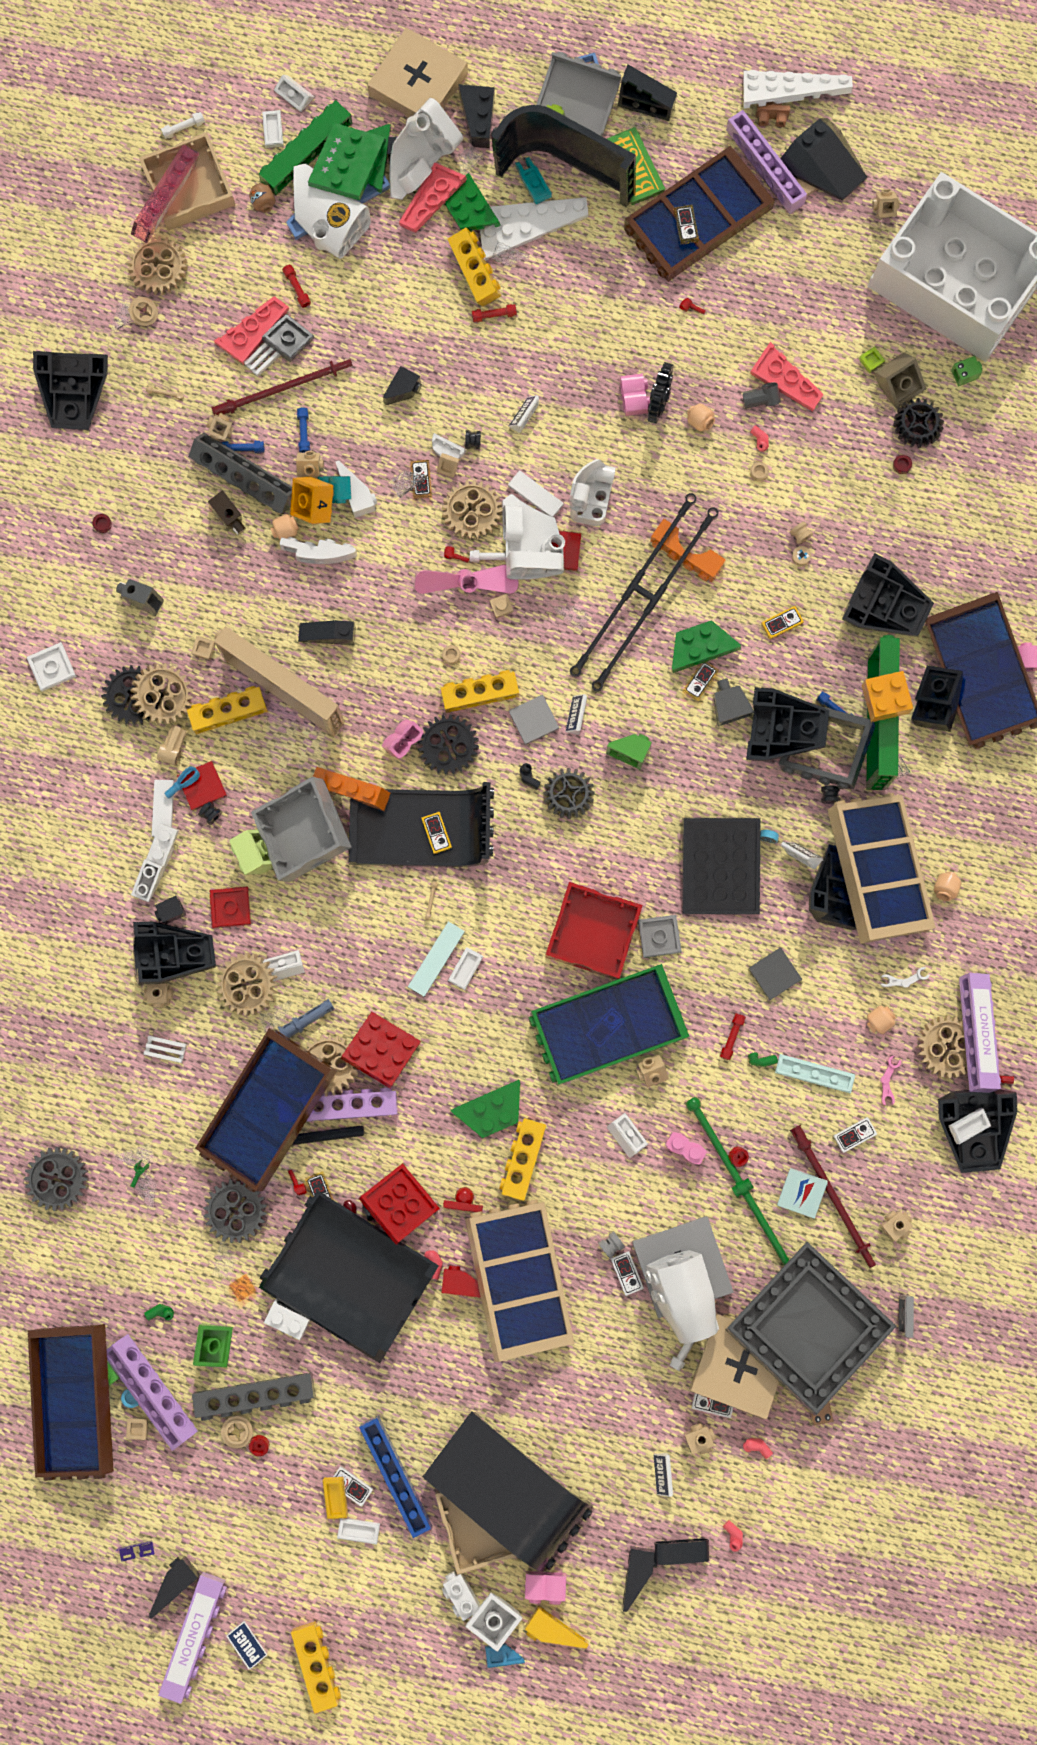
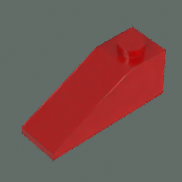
M449 1265L448 1269L444 1268L441 1293L481 1298L478 1281L475 1277L464 1270H460L461 1266ZM489 1287L491 1299L500 1300L501 1295Z

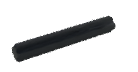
M361 1125L300 1133L292 1145L364 1136L365 1131Z

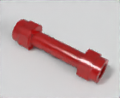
M289 264L283 267L284 276L291 282L301 307L305 308L311 305L310 298L302 290L292 265Z
M507 304L506 308L487 311L476 309L472 311L473 322H483L482 319L504 315L513 317L517 315L515 304Z
M735 1013L732 1020V1029L725 1048L722 1047L719 1057L730 1061L734 1052L732 1048L740 1027L744 1025L745 1016Z

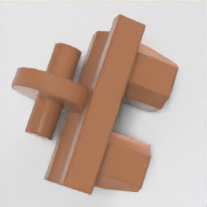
M773 101L766 102V106H759L757 104L755 118H758L759 126H767L769 119H776L775 126L785 127L790 113V106L782 105V103L776 104Z

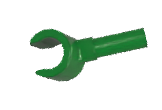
M142 1160L135 1164L134 1170L136 1173L130 1185L131 1187L135 1188L141 1174L149 1169V1163L144 1167L141 1166Z

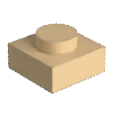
M442 453L436 472L454 478L460 459Z
M507 594L489 600L496 619L514 612Z
M196 636L191 654L210 660L215 647L214 641Z
M127 1418L126 1439L146 1440L148 1435V1418Z

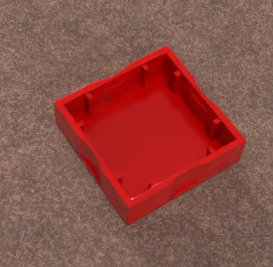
M569 882L545 957L615 980L620 979L643 905L619 897L607 896L594 889Z

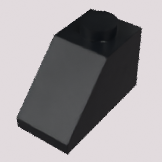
M400 366L383 396L384 404L390 405L411 399L415 393L418 394L422 387L420 376Z

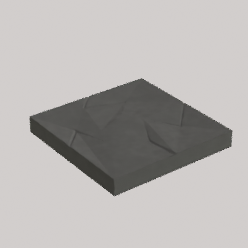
M806 1242L725 1330L815 1416L895 1329L896 1325L812 1245Z

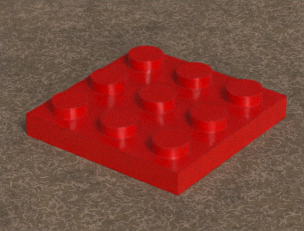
M371 1011L342 1054L341 1059L391 1089L421 1041Z
M403 1163L358 1198L396 1245L440 1209Z

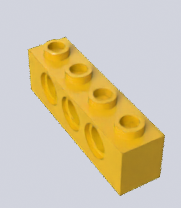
M464 228L449 237L447 240L477 303L484 307L501 297L502 295L499 291L501 286L497 279H494L492 273H494L493 269L484 259L486 254L481 247L479 248L477 244L479 240L475 232ZM471 247V251L466 254L467 249ZM479 263L478 268L473 270L474 265ZM486 279V283L481 286V282Z
M504 670L495 676L486 674L477 680L468 678L463 680L462 683L455 684L450 682L444 684V687H440L445 712L450 713L519 697L515 672ZM495 683H501L503 685V688L501 690H495L493 688V685ZM477 687L485 689L482 694H476L474 690ZM459 691H464L466 696L458 698L456 694Z
M256 686L248 687L241 693H229L227 697L222 699H210L209 703L203 705L201 703L194 704L190 709H187L192 729L196 735L268 712L260 687ZM243 700L250 701L247 707H241ZM227 705L232 706V709H231L230 712H228V713L222 712V710H223V708H224L225 706H227ZM212 711L213 716L211 718H204L206 712Z
M526 1118L523 1119V1122L519 1121L516 1133H519L518 1140H513L510 1150L514 1152L512 1160L508 1159L505 1170L508 1171L506 1179L502 1178L499 1187L503 1195L525 1200L546 1124ZM526 1134L533 1137V1143L529 1146L522 1143V1137ZM520 1153H524L528 1157V1161L524 1165H520L516 1161V1157ZM514 1172H519L522 1175V1181L518 1184L511 1181V1175Z
M316 1621L293 1628L291 1636L314 1714L337 1707L339 1699H341L339 1687L334 1685L335 1672L333 1666L329 1667L327 1661L330 1656L327 1646L322 1644L321 1638H324L321 1626H317ZM314 1642L316 1650H308L306 1643ZM319 1662L322 1665V1670H314L312 1663ZM318 1683H326L328 1690L321 1691L318 1688Z

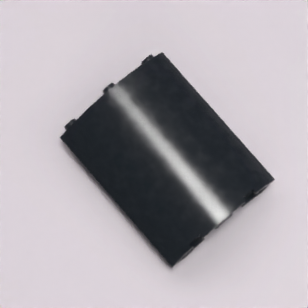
M317 1191L314 1197L310 1195L304 1204L307 1207L293 1233L289 1232L285 1237L284 1242L286 1244L270 1269L265 1268L259 1279L262 1282L259 1288L376 1362L381 1363L439 1265L402 1242L396 1245L386 1232L320 1191Z

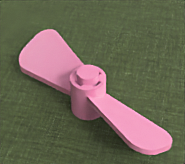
M506 564L476 572L462 569L457 574L422 570L415 577L414 588L420 594L460 587L468 593L479 588L511 594L518 589V579L507 578Z

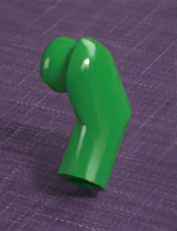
M757 1052L748 1054V1062L754 1066L767 1067L778 1063L776 1055L759 1058Z
M158 1304L144 1312V1315L148 1321L157 1316L170 1321L174 1317V1310L169 1306Z

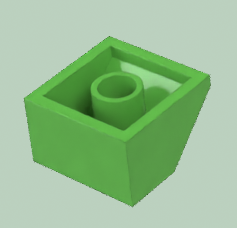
M633 734L609 742L606 754L640 770L650 751L652 742L645 735L639 734L638 736Z

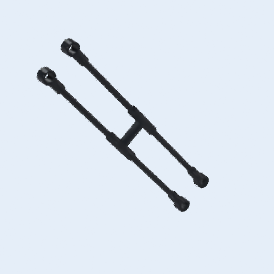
M689 493L686 495L685 502L678 511L677 517L642 569L633 578L621 596L622 599L585 654H582L576 665L570 668L572 677H579L581 675V669L589 659L588 656L625 601H628L634 591L650 600L642 616L608 667L603 670L597 680L593 681L592 689L599 692L603 689V684L610 675L611 669L647 615L649 616L668 588V584L702 533L707 530L713 520L718 518V509L715 507L709 508L699 531L655 594L639 585L641 579L646 574L645 571L675 526L684 517L688 509L696 503L695 494ZM688 497H693L694 501L689 502L687 499ZM711 511H715L716 515L710 516L709 513ZM575 668L579 670V673L576 675L572 673V670ZM600 683L601 687L599 689H595L594 684Z

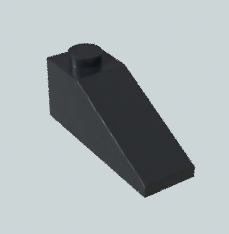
M333 620L300 623L298 642L355 645V622Z
M630 1546L622 1604L623 1612L629 1610L652 1575L653 1568H657L654 1549Z
M186 1556L182 1559L177 1557L169 1564L171 1569L166 1573L148 1617L150 1619L157 1615L201 1575Z

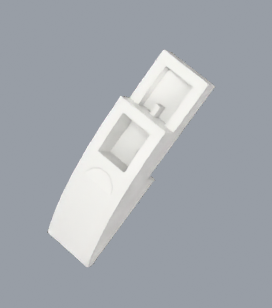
M281 537L279 544L281 550L296 553L297 561L310 564L339 563L356 558L357 556L356 548L353 545L343 543V545L336 544L331 539L319 540L318 546H316L312 542L305 541V543H302L292 537L287 539Z
M163 823L159 824L148 856L143 861L131 893L132 896L150 902L173 853V845L179 832L178 829Z

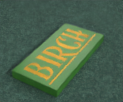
M636 127L607 138L636 155V193L630 201L631 205L640 203L665 191L661 178Z

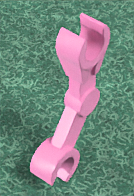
M894 1055L888 1058V1067L880 1078L883 1088L881 1102L884 1106L886 1105V1097L891 1098V1105L895 1103L889 1082L894 1069L901 1065V1059L898 1060L897 1065H892L891 1060Z

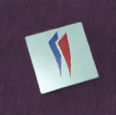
M790 1168L777 1206L815 1219L827 1180Z

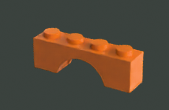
M666 519L662 520L651 536L650 542H652L654 548H656L672 524ZM676 526L661 547L662 550L668 553L667 556L674 561L679 560L685 552V549L679 542V528ZM710 549L702 554L689 553L683 562V567L689 571L694 570L697 572L702 580L713 582L725 565L726 559Z
M316 767L313 777L324 779L329 794L345 796L382 811L385 810L391 794L380 786L320 767Z

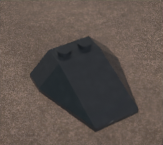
M819 118L793 141L780 158L794 177L841 201L867 179V175L843 133L828 118Z
M33 351V371L51 428L89 430L108 375V355Z
M874 553L845 608L842 620L862 629L918 637L934 602L892 561Z
M755 687L751 739L748 741L746 760L770 761L826 747L829 720L828 709L773 688Z
M829 844L809 891V911L817 922L848 930H857L837 847ZM859 851L853 852L861 887L872 886L864 853ZM875 892L863 893L871 928L879 927L880 907Z
M133 922V956L135 978L138 985L161 984L216 967L212 935L157 922Z
M1002 1089L990 1093L961 1090L952 1091L938 1099V1118L961 1173L1001 1169L1017 1115L1016 1092ZM983 1108L991 1127L961 1144H956L949 1126L977 1109Z

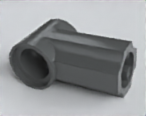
M776 382L762 385L761 388L742 392L745 409L761 405L774 406L781 402L779 387Z

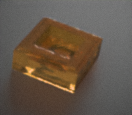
M247 1274L229 1285L239 1302L257 1291Z

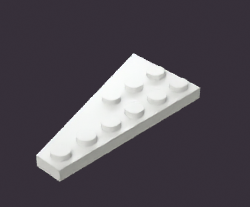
M756 70L744 71L743 106L745 109L750 108L751 104L766 106V102L772 101L776 104L804 100L806 96H812L814 99L820 98L821 94H828L830 96L852 93L853 88L852 76L774 71L762 72Z
M587 198L543 201L536 205L533 202L492 206L491 209L501 226L489 225L484 226V229L480 230L481 245L486 254L484 259L487 261L491 257L499 256L505 253V251L522 246L541 238L547 233L555 232L561 227L569 226L587 218Z

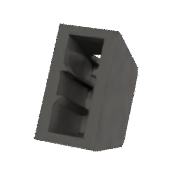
M131 579L126 584L120 582L116 588V592L121 594L128 604L154 616L157 615L164 601L154 588Z
M727 678L717 682L720 691L714 693L713 702L718 727L753 715L754 710L740 685L731 687Z

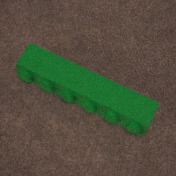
M336 100L332 104H328L319 116L313 118L307 128H303L294 140L287 143L282 152L277 153L268 165H264L258 173L261 183L270 186L275 196L278 195L294 179V166L301 164L309 165L321 153L334 123L347 127L353 123L351 113Z

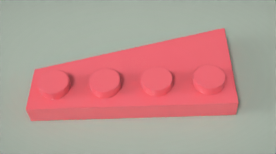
M434 163L431 168L432 172L423 181L400 219V226L416 233L467 180L465 175Z
M275 296L257 308L256 312L242 319V322L236 327L226 331L227 333L221 338L218 337L214 340V343L244 365V362L263 342L262 336L289 311V306Z
M770 342L750 374L766 384L771 382L778 383L779 392L813 412L822 399L823 393L808 378H805L799 372L800 370L795 365L793 366L786 359L787 357L782 352L780 353Z

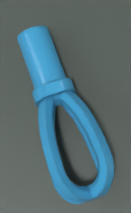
M192 766L186 768L174 785L164 793L168 799L171 798L182 788L197 781L200 776L199 771ZM195 771V774L189 780L180 784L190 772Z

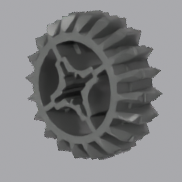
M567 768V773L560 769V775L554 772L553 777L555 779L549 777L547 781L550 784L544 785V788L549 790L543 792L544 796H549L544 799V802H551L548 809L551 810L555 807L553 814L556 815L560 811V818L564 817V813L568 814V819H571V813H574V817L578 818V811L584 815L585 810L583 807L589 810L591 806L587 802L593 803L594 801L593 798L589 797L595 795V791L590 790L594 785L587 784L590 781L589 777L583 779L584 772L577 775L578 769H575L574 773H570V768ZM567 779L575 780L582 786H572ZM562 781L563 790L553 795L555 786ZM566 786L570 792H575L572 793V799L568 795L563 794H566ZM581 792H585L583 801L576 806L575 797ZM565 800L571 808L563 807L556 801Z

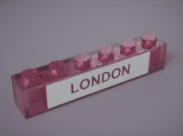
M184 144L182 145L135 219L131 235L145 243L149 242L196 167L200 153Z

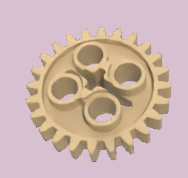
M151 236V241L149 242L144 238L145 244L142 245L138 242L139 248H132L135 254H129L131 260L127 261L130 266L127 269L130 273V278L134 280L135 286L139 285L141 291L146 288L147 294L153 290L154 295H157L158 291H161V294L164 295V290L166 289L171 293L170 287L173 286L177 289L176 283H183L180 277H186L184 271L188 270L187 265H185L188 262L185 258V253L181 251L180 245L176 246L174 240L169 243L168 237L162 241L161 236L157 240ZM149 254L153 255L151 258H146ZM146 272H151L150 275H144ZM164 273H170L166 277L162 276Z
M475 479L472 484H469L468 480H466L464 486L459 482L458 489L452 486L453 493L447 492L448 498L443 499L446 505H442V510L446 511L442 513V516L447 518L444 521L445 525L450 524L449 530L455 529V536L461 533L462 539L468 535L469 540L474 535L479 540L480 534L485 538L486 531L492 534L491 527H498L495 521L500 522L501 517L499 515L502 514V509H499L502 507V502H497L500 500V496H494L496 490L489 491V484L483 487V481L476 485ZM472 494L478 496L476 500H470L468 497ZM457 506L464 508L461 512H457L454 509ZM483 508L490 509V512L484 514L481 512V510ZM468 520L476 521V523L472 526L468 525L466 522Z
M156 663L154 668L149 665L147 670L143 668L141 674L135 676L138 681L134 680L132 682L136 686V688L130 689L131 692L135 693L131 697L132 700H136L133 707L139 706L140 709L137 713L143 712V719L149 716V723H152L155 719L157 725L161 724L162 720L167 725L169 724V719L174 723L176 718L180 720L183 717L181 713H187L185 707L191 706L187 702L193 699L192 696L188 695V693L193 691L187 688L190 681L184 682L186 675L180 676V669L174 672L173 665L169 669H167L166 663L161 668L159 663ZM153 677L159 680V686L153 684ZM165 679H168V683L164 688ZM170 685H174L177 688V693L171 692ZM164 688L162 693L164 697L160 699L158 709H155L156 703L158 702L161 696V693H159V691H161ZM146 695L152 696L153 703L147 702ZM164 702H167V703L170 704V706H171V710H170V711H168V710H166V709L164 708V706H163Z
M245 953L244 956L243 954H237V958L230 957L231 962H224L227 968H220L223 975H217L221 979V982L216 983V985L221 986L217 993H223L220 1000H226L224 1006H231V1012L237 1010V1015H242L243 1012L244 1016H249L250 1012L252 1015H256L257 1011H264L263 1006L270 1007L268 1001L275 1000L271 996V994L277 993L273 989L274 986H278V983L273 982L277 976L271 974L275 969H268L270 962L263 963L264 957L257 959V954L250 955V953ZM252 968L256 970L255 977L251 974ZM235 973H237L239 976L237 982L234 980ZM262 979L261 983L240 987L235 990L232 989L233 986ZM257 987H259L261 990L259 996L256 994ZM240 991L243 994L242 1001H240L238 998V994Z
M950 1015L945 1016L944 1019L942 1016L937 1017V1021L935 1019L930 1020L931 1025L927 1023L924 1025L926 1030H920L923 1037L917 1038L921 1044L917 1045L916 1048L922 1051L917 1056H923L920 1063L926 1062L925 1069L932 1068L931 1074L933 1075L938 1072L939 1078H942L944 1074L946 1079H950L951 1076L958 1078L959 1074L965 1075L967 1059L963 1020L958 1022V1017H953L951 1020ZM942 1029H944L947 1032V1038L942 1037ZM959 1039L964 1042L963 1049L958 1046ZM950 1043L949 1049L951 1050L946 1051L948 1047L945 1044ZM933 1045L938 1048V1055L932 1052ZM944 1054L942 1062H940L939 1059ZM949 1056L955 1059L954 1065L949 1063Z
M331 1034L328 1035L327 1039H324L323 1035H321L320 1041L313 1038L314 1044L307 1042L308 1049L306 1050L337 1070L324 1092L325 1097H327L328 1092H332V1095L335 1096V1090L343 1093L342 1087L344 1086L349 1089L348 1082L354 1083L353 1076H358L357 1068L341 1059L349 1044L346 1045L345 1038L340 1042L339 1036L332 1040ZM328 1050H332V1051H333L332 1054H330V1055H325V1052H326V1051H328ZM298 1058L300 1061L296 1062V1066L299 1068L296 1070L297 1075H300L299 1080L303 1082L304 1088L309 1086V1091L312 1093L324 1075ZM341 1063L346 1064V1066L343 1068L337 1067Z

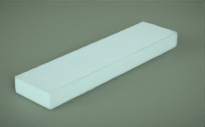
M448 921L408 985V988L423 997L426 996L465 933L464 930Z
M779 1054L775 1070L776 1074L846 1093H851L856 1075Z

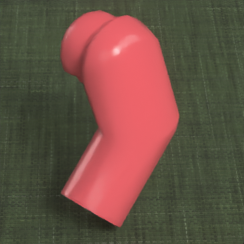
M755 425L750 433L757 438V449L764 452L769 447V436Z
M427 1250L424 1257L439 1265L432 1277L438 1280L443 1262L436 1251Z
M749 1438L743 1443V1449L746 1452L759 1451L765 1459L773 1454L766 1443L760 1438Z
M728 1520L723 1525V1528L730 1534V1549L737 1552L743 1546V1533Z

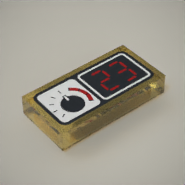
M693 205L675 207L674 214L680 245L699 242Z
M429 460L410 461L414 499L431 498L432 488Z
M708 662L701 663L682 692L698 702L719 672V669Z
M323 1171L305 1178L312 1197H314L317 1191H320L334 1200Z

